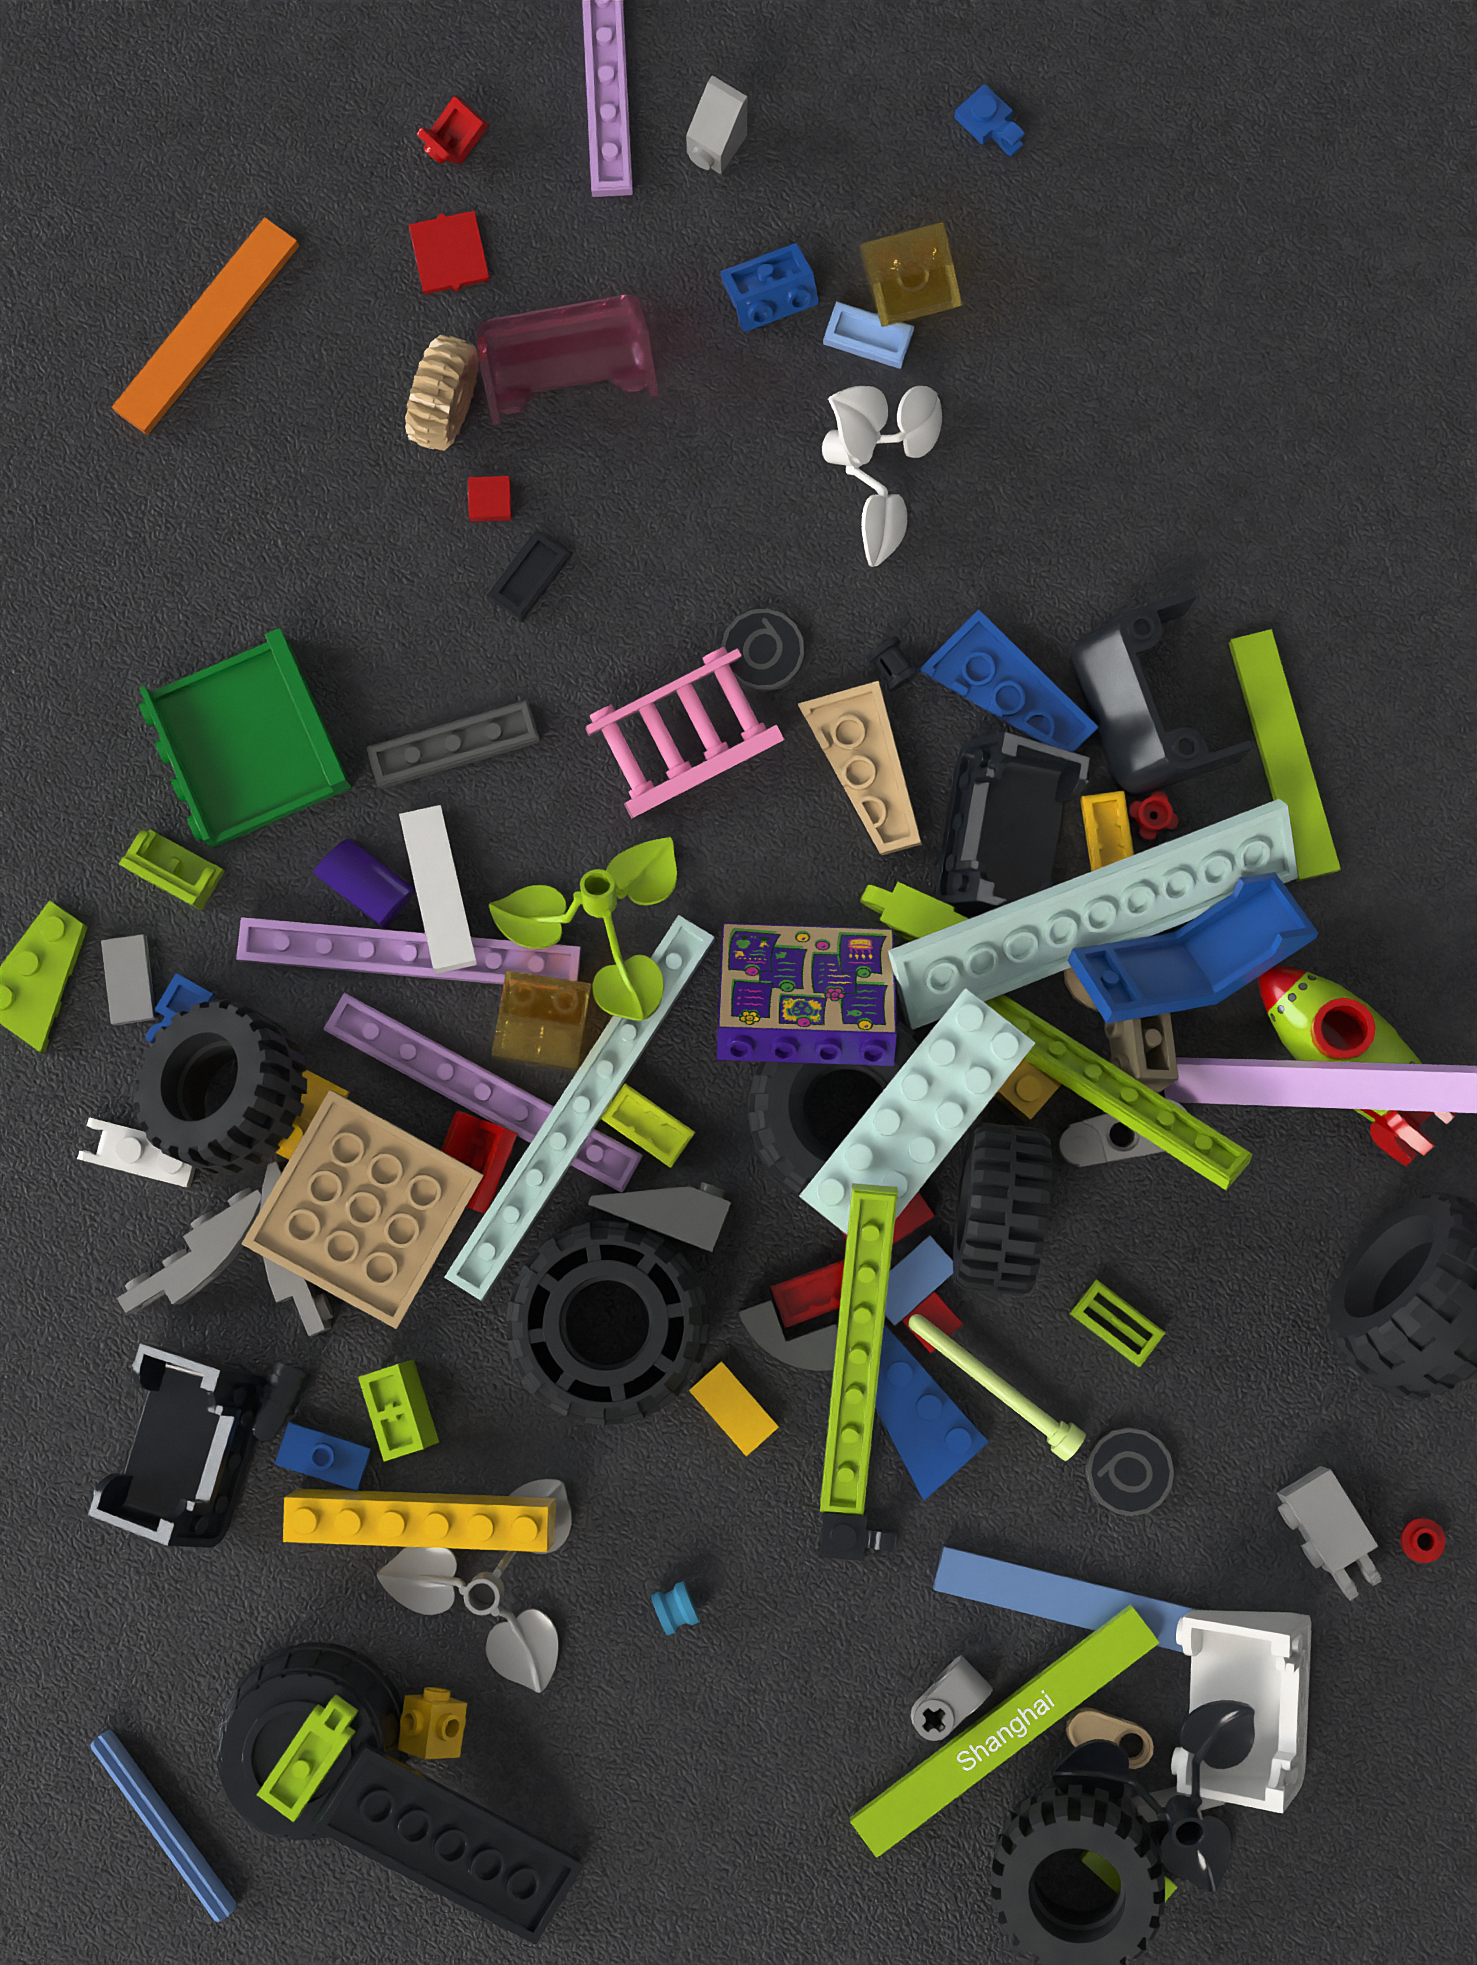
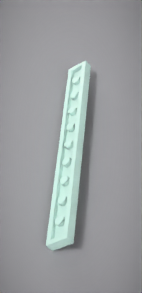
M680 915L677 916L650 958L658 965L663 977L664 991L659 1008L650 1018L642 1021L613 1015L445 1275L447 1280L480 1301H484L714 943V936Z

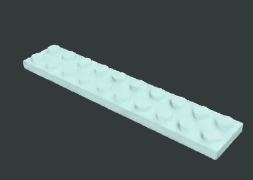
M1277 799L888 950L906 1023L913 1030L941 1019L965 988L984 1002L1071 968L1068 958L1072 949L1149 937L1195 919L1232 894L1240 877L1276 872L1283 884L1297 879L1298 873L1288 805L1281 799Z

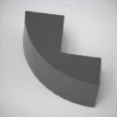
M771 1300L738 1311L749 1334L773 1357L791 1366L806 1370L828 1371L834 1369L837 1339L836 1324L833 1323L785 1340Z

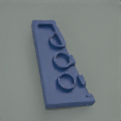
M979 609L920 668L921 673L1040 743L1074 753L1098 729V726Z
M884 1324L875 1408L923 1501H925L989 1442Z

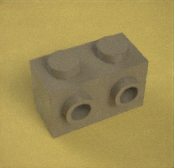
M1170 1013L1109 1024L1105 1022V1034L1110 1041L1111 1064L1156 1093L1161 1092L1179 1079Z

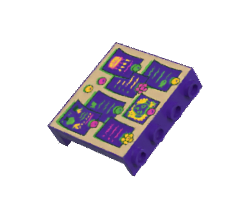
M722 923L717 1060L894 1066L897 1036L895 975L888 950L894 948L893 928Z

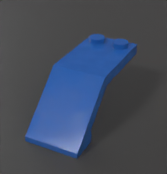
M1276 872L1240 877L1232 894L1176 932L1072 949L1068 962L1105 1022L1109 1024L1218 1004L1313 941L1319 932Z

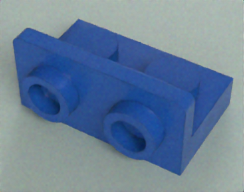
M797 243L720 271L722 283L736 308L739 325L743 332L818 304L813 271Z

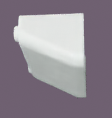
M1190 1610L1183 1618L1179 1619L1176 1631L1177 1644L1182 1645L1185 1655L1191 1656L1189 1714L1201 1705L1219 1700H1234L1247 1703L1255 1711V1738L1250 1753L1240 1764L1227 1769L1212 1768L1202 1760L1200 1764V1796L1283 1814L1299 1792L1305 1774L1311 1619L1309 1615L1292 1612ZM1176 1747L1174 1750L1171 1770L1173 1775H1177V1792L1191 1794V1761L1195 1754L1184 1750L1182 1747Z

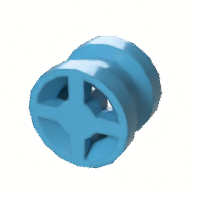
M684 1581L676 1583L673 1590L667 1593L658 1591L651 1594L655 1611L667 1636L676 1633L677 1628L685 1623L694 1625L700 1622L695 1604Z

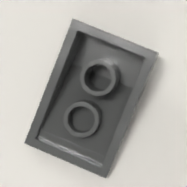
M701 1182L699 1190L687 1186L591 1196L588 1205L713 1253L730 1210L731 1202L724 1200L726 1191Z

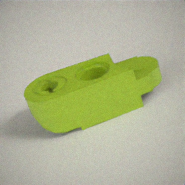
M897 882L893 893L873 885H867L860 899L862 904L882 914L880 921L893 928V934L909 942L968 920L967 917L954 912L955 907L900 882Z

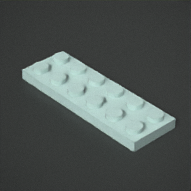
M965 988L799 1197L847 1235L852 1183L897 1187L896 1220L1034 1046L1035 1042Z

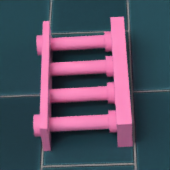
M722 647L703 657L705 665L616 711L611 704L590 715L593 723L585 728L588 735L591 736L602 730L632 789L629 791L632 799L624 803L631 819L784 740L777 725L766 729L764 723L759 724L729 665L741 657L738 648L728 653L726 648ZM712 673H715L744 730L741 733L744 742L730 749L726 742H721L692 686V683ZM676 691L707 750L704 752L707 761L693 768L689 761L684 762L654 704ZM637 711L640 712L669 768L666 774L670 780L654 787L651 780L646 781L616 723Z

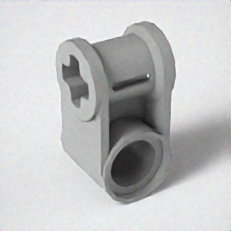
M960 1655L940 1673L934 1683L915 1701L910 1714L912 1724L925 1739L931 1741L942 1740L966 1716L974 1712L993 1691V1687ZM927 1708L933 1712L939 1708L942 1709L938 1714L942 1722L937 1727L931 1723L925 1727L922 1726L926 1722L923 1712Z

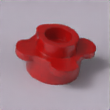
M1153 792L1151 797L1143 802L1135 801L1129 807V815L1136 819L1140 827L1139 835L1145 840L1154 839L1158 832L1165 829L1173 830L1178 824V816L1173 813L1168 797L1163 792ZM1155 812L1157 819H1151L1150 813Z

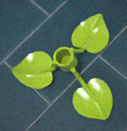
M671 837L647 841L631 847L614 857L606 871L595 869L584 874L580 881L581 892L577 891L573 894L574 900L567 912V905L563 895L555 888L546 885L528 886L517 890L501 900L489 903L491 915L499 930L515 944L528 949H543L559 942L562 936L561 923H569L580 904H583L584 910L589 915L604 919L616 965L603 967L594 978L592 989L597 1004L611 1015L636 1021L650 1018L659 1008L663 997L664 983L658 965L646 955H635L625 962L623 961L611 913L616 908L617 897L622 899L628 894L629 898L638 905H652L660 903L672 894L677 884V867Z

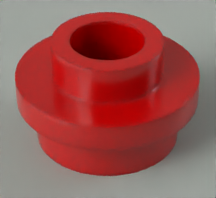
M1416 1518L1409 1521L1403 1527L1400 1534V1544L1403 1552L1410 1559L1420 1563H1429L1439 1558L1443 1553L1445 1535L1436 1522L1426 1518ZM1422 1533H1427L1431 1540L1429 1546L1425 1549H1421L1417 1543V1539Z

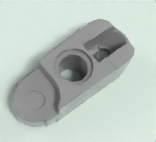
M1167 1099V1100L1171 1101L1172 1103H1174L1175 1105H1177L1178 1107H1180L1181 1109H1183V1110L1186 1111V1109H1185L1182 1105H1180L1178 1102L1173 1101V1100H1170V1099ZM1109 1114L1068 1125V1129L1060 1135L1058 1140L1060 1156L1066 1162L1077 1165V1167L1166 1152ZM1114 1124L1123 1125L1129 1132L1130 1139L1125 1147L1114 1145L1110 1139L1109 1132Z

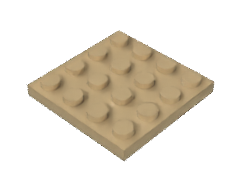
M330 1089L244 1238L242 1245L397 1329L481 1181L483 1174Z

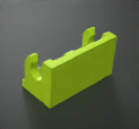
M142 829L138 833L126 855L119 862V865L201 911L225 872L222 868L151 829L148 832Z
M414 1359L358 1377L384 1462L439 1443Z

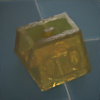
M506 970L492 1056L496 1060L577 1072L583 1060L592 984Z

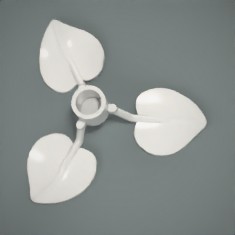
M855 386L837 392L828 398L836 416L838 430L829 431L824 438L822 446L824 459L828 463L845 465L847 474L855 475L878 493V495L874 494L868 497L862 513L864 549L868 564L871 567L881 564L901 543L907 528V509L900 495H888V490L884 485L861 471L859 467L870 461L875 445L878 443H895L903 440L905 454L912 458L922 457L933 448L941 430L942 409L940 399L937 396L938 393L927 386H915L904 394L897 411V423L900 432L893 435H881L879 432L886 424L888 406L884 394L878 388Z

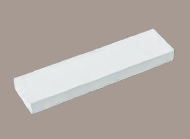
M441 805L399 814L434 973L439 974L477 965Z

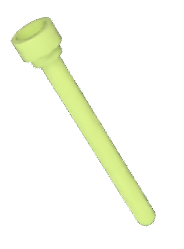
M915 1314L910 1317L909 1327L1044 1433L1047 1436L1046 1441L1052 1445L1050 1448L1052 1452L1064 1461L1069 1460L1075 1454L1086 1437L1085 1432L1072 1422L1067 1425L1064 1421L1059 1423L922 1315Z

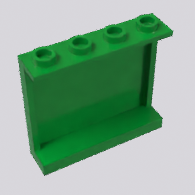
M281 628L264 634L267 639L266 643L151 692L146 686L139 688L144 702L139 703L140 711L149 727L155 725L160 739L155 741L157 751L165 765L171 763L176 777L171 779L173 789L180 802L187 800L193 814L187 817L190 829L197 841L203 838L212 848L352 788L288 638Z

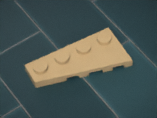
M879 681L798 703L800 710L881 856L922 845Z

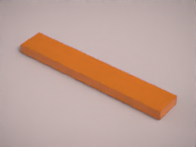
M264 217L112 406L113 410L148 436L298 249L299 244L297 240Z

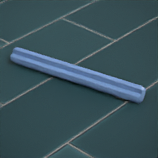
M112 1730L102 1733L90 1744L92 1751L214 1921L220 1922L236 1909L235 1900Z

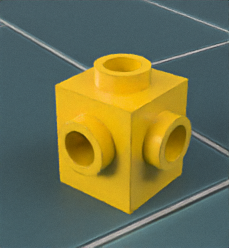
M436 1687L424 1688V1693L421 1695H405L403 1713L400 1719L401 1729L398 1750L425 1760L459 1758L463 1731L466 1724L467 1703L451 1698L450 1690Z

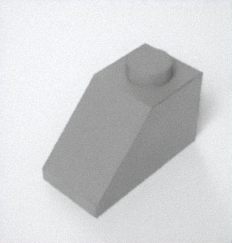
M713 75L706 85L686 134L687 154L697 166L705 170L711 168L722 174L747 137L748 96Z

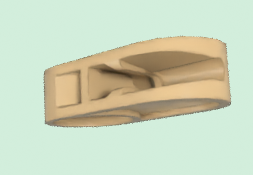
M1089 1707L1076 1709L1066 1721V1734L1075 1748L1086 1741L1094 1739L1110 1740L1119 1745L1124 1735L1135 1733L1142 1738L1143 1747L1137 1756L1128 1757L1129 1768L1143 1767L1153 1755L1154 1746L1151 1737L1143 1727L1134 1722Z

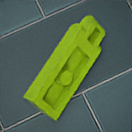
M337 1694L330 1700L326 1708L318 1704L257 1793V1796L292 1822L296 1821L356 1731L349 1727V1725L358 1713V1710Z

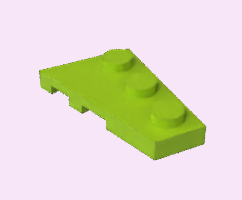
M50 900L0 966V1024L43 1054H45L50 1040L47 1038L54 1018L58 1017L62 1005L60 1000L68 976L72 975L88 928Z

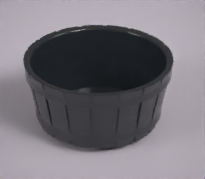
M308 1642L297 1644L296 1647L291 1645L279 1649L268 1655L265 1660L259 1661L241 1678L240 1683L238 1682L221 1716L217 1740V1762L221 1783L229 1801L248 1823L272 1836L288 1840L329 1838L316 1831L311 1821L362 1741L401 1763H406L408 1753L398 1750L401 1729L400 1719L403 1713V1704L400 1703L401 1698L388 1676H384L382 1674L383 1671L364 1655H358L352 1649L332 1643L326 1645L324 1642ZM337 1694L358 1710V1713L349 1725L356 1732L300 1817L292 1822L257 1796V1793L318 1704L326 1708L330 1700Z

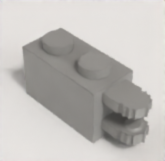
M1319 1466L1277 1492L1283 1503L1278 1507V1510L1292 1530L1298 1527L1306 1541L1301 1547L1311 1564L1316 1569L1321 1566L1324 1570L1330 1572L1350 1601L1357 1597L1359 1593L1355 1583L1348 1576L1344 1567L1355 1561L1367 1582H1370L1372 1586L1381 1582L1382 1578L1367 1553L1377 1548L1378 1545L1331 1469Z

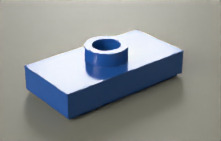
M288 1422L274 1465L358 1491L373 1447L298 1423Z

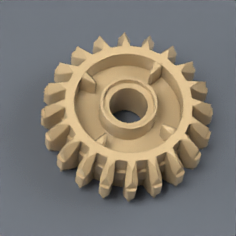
M441 334L430 342L429 348L424 352L422 361L419 362L418 371L414 375L409 401L406 405L408 410L405 416V429L409 440L417 442L418 445L428 449L443 451L454 443L455 437L459 435L460 428L469 410L471 399L474 396V387L477 383L476 375L479 370V357L475 346L468 344L463 339Z

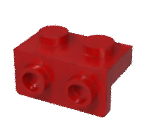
M457 1111L441 1151L483 1174L466 1207L485 1214L496 1195L497 1185L506 1162L512 1154L513 1144L518 1133Z

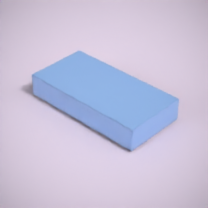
M836 301L823 344L901 369L914 332V326Z

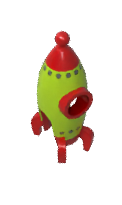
M1275 965L1258 976L1260 994L1267 1014L1282 1044L1296 1061L1422 1064L1410 1047L1400 1038L1396 1030L1366 1002L1341 985L1310 972L1281 965ZM1354 1109L1373 1122L1370 1126V1134L1373 1141L1393 1159L1405 1166L1418 1155L1412 1148L1424 1156L1435 1145L1418 1127L1432 1113L1446 1125L1457 1114V1112Z

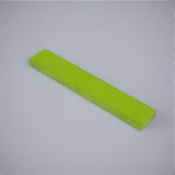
M1272 629L1231 639L1229 647L1273 801L1281 799L1288 805L1298 873L1296 881L1299 882L1338 872L1341 868Z

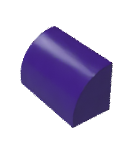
M346 839L335 846L313 870V873L320 880L385 930L416 892L414 887L351 839Z

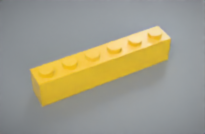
M298 1488L284 1497L283 1542L547 1552L555 1543L556 1498Z

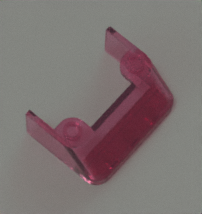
M615 296L498 317L481 322L476 327L479 362L493 426L501 425L500 412L511 414L525 408L524 404L531 400V393L612 379L614 385L622 387V390L626 392L641 390L647 384L650 397L659 396L648 329L637 296Z

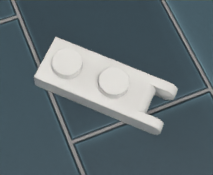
M89 1117L87 1126L95 1130H103L96 1155L90 1151H79L77 1159L187 1188L191 1187L196 1168L163 1154L161 1149L154 1147L148 1141L144 1131Z

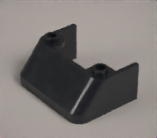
M1194 589L1129 611L1080 639L1071 653V667L1089 716L1098 726L1095 732L1112 779L1117 789L1124 791V794L1127 796H1141L1238 763L1253 748L1251 741L1248 740L1209 753L1203 736L1195 729L1181 727L1165 732L1137 654L1146 652L1156 646L1162 635L1161 623L1185 616L1197 598Z

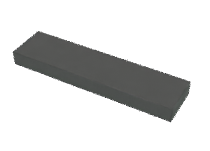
M525 700L366 747L377 787L380 790L540 743L529 702Z

